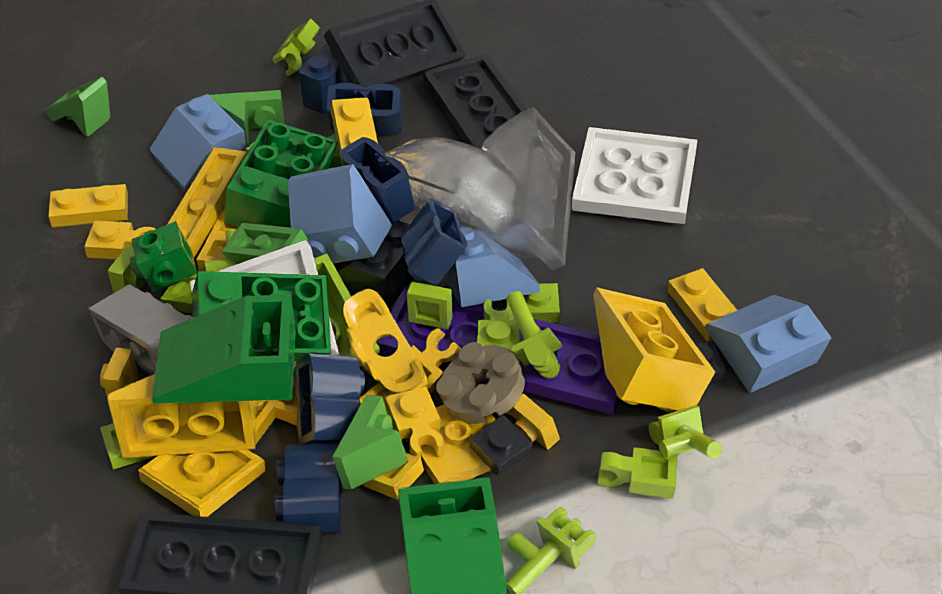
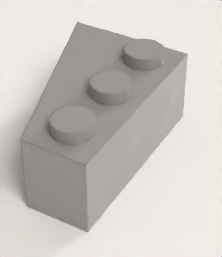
M130 284L88 308L102 342L113 352L116 347L132 349L136 366L139 365L149 376L154 375L156 371L161 331L192 319V316L178 312L170 304H164L155 299L149 292L144 293Z

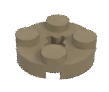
M472 342L463 346L459 356L448 365L441 379L437 382L436 390L455 419L469 424L486 422L483 416L494 412L501 416L508 412L521 397L525 386V379L519 362L509 349L498 345L482 346L478 342ZM481 380H489V382L486 385L480 384L475 388V385Z

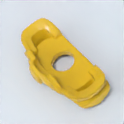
M365 289L348 298L344 304L343 315L349 327L345 330L349 335L351 357H357L359 366H362L392 395L427 387L428 380L420 360L414 354L381 296L374 290ZM384 336L393 337L398 342L396 352L388 357L379 356L374 351L375 342Z

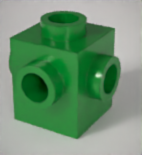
M176 221L131 239L135 256L130 257L132 269L139 280L145 278L153 292L197 274L191 247Z

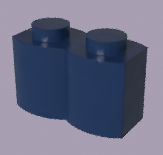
M327 43L322 47L319 55L307 60L300 69L303 106L325 114L327 113L328 87L338 83H349Z
M338 83L328 87L326 110L330 128L333 131L335 129L331 114L332 100L368 98L376 134L391 135L402 131L403 104L400 88L390 84H374L363 88L353 83Z
M361 137L340 150L343 165L353 164L391 223L396 222L415 210L405 166L397 159L385 156L383 148L376 141Z
M431 197L402 234L401 242L404 246L403 252L406 255L405 260L408 265L407 270L409 274L421 283L426 284L430 282L437 286L466 249L467 240L460 231L462 224L456 212Z
M309 353L297 361L295 387L299 403L297 431L300 444L339 442L340 444L361 405L359 397L365 385L364 373L360 370L357 357Z
M339 442L286 445L285 459H277L278 485H284L283 493L275 495L277 521H284V523L321 526L322 533L341 532L342 483L333 460V455L339 446Z

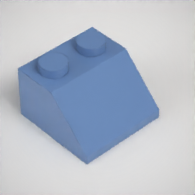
M206 94L176 107L149 150L150 155L176 184L187 193L214 147L245 151L246 141L244 130Z
M353 164L291 176L288 181L291 228L302 229L308 238L307 242L311 247L314 258L328 254L332 263L374 257L392 224Z
M460 228V231L467 240V247L444 277L461 307L481 304L486 299H491V301L506 299L510 293L520 291L522 295L540 292L539 283L518 257L478 229Z
M772 295L709 322L705 326V329L749 393L817 363L831 340V336L808 305L777 295Z

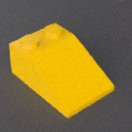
M596 288L593 296L605 375L616 390V395L628 404L638 405L642 403L652 405L666 412L679 411L697 405L715 371L667 305L662 302Z
M155 374L108 394V403L122 458L255 449V401L153 404L152 394Z

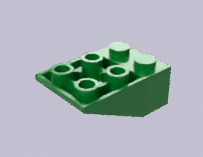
M267 119L226 189L224 222L238 227L242 223L291 228L289 179L291 176L329 169L338 141Z
M197 272L192 291V318L244 296L292 295L296 330L294 362L299 361L309 353L331 355L326 275Z
M292 295L244 296L161 331L152 394L153 404L292 400L296 336Z
M489 477L398 488L400 523L410 594H507L497 516Z

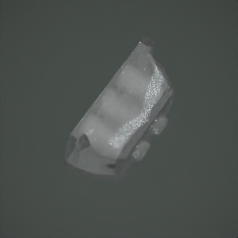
M534 107L521 112L501 125L484 141L471 223L476 230L478 229L509 252L523 258L541 259L551 270L565 266L575 152Z
M439 136L410 140L388 152H384L385 156L393 157L405 166L415 207L422 209L431 197L454 210L460 218L461 224L501 239L510 227L522 203L525 185L493 153Z

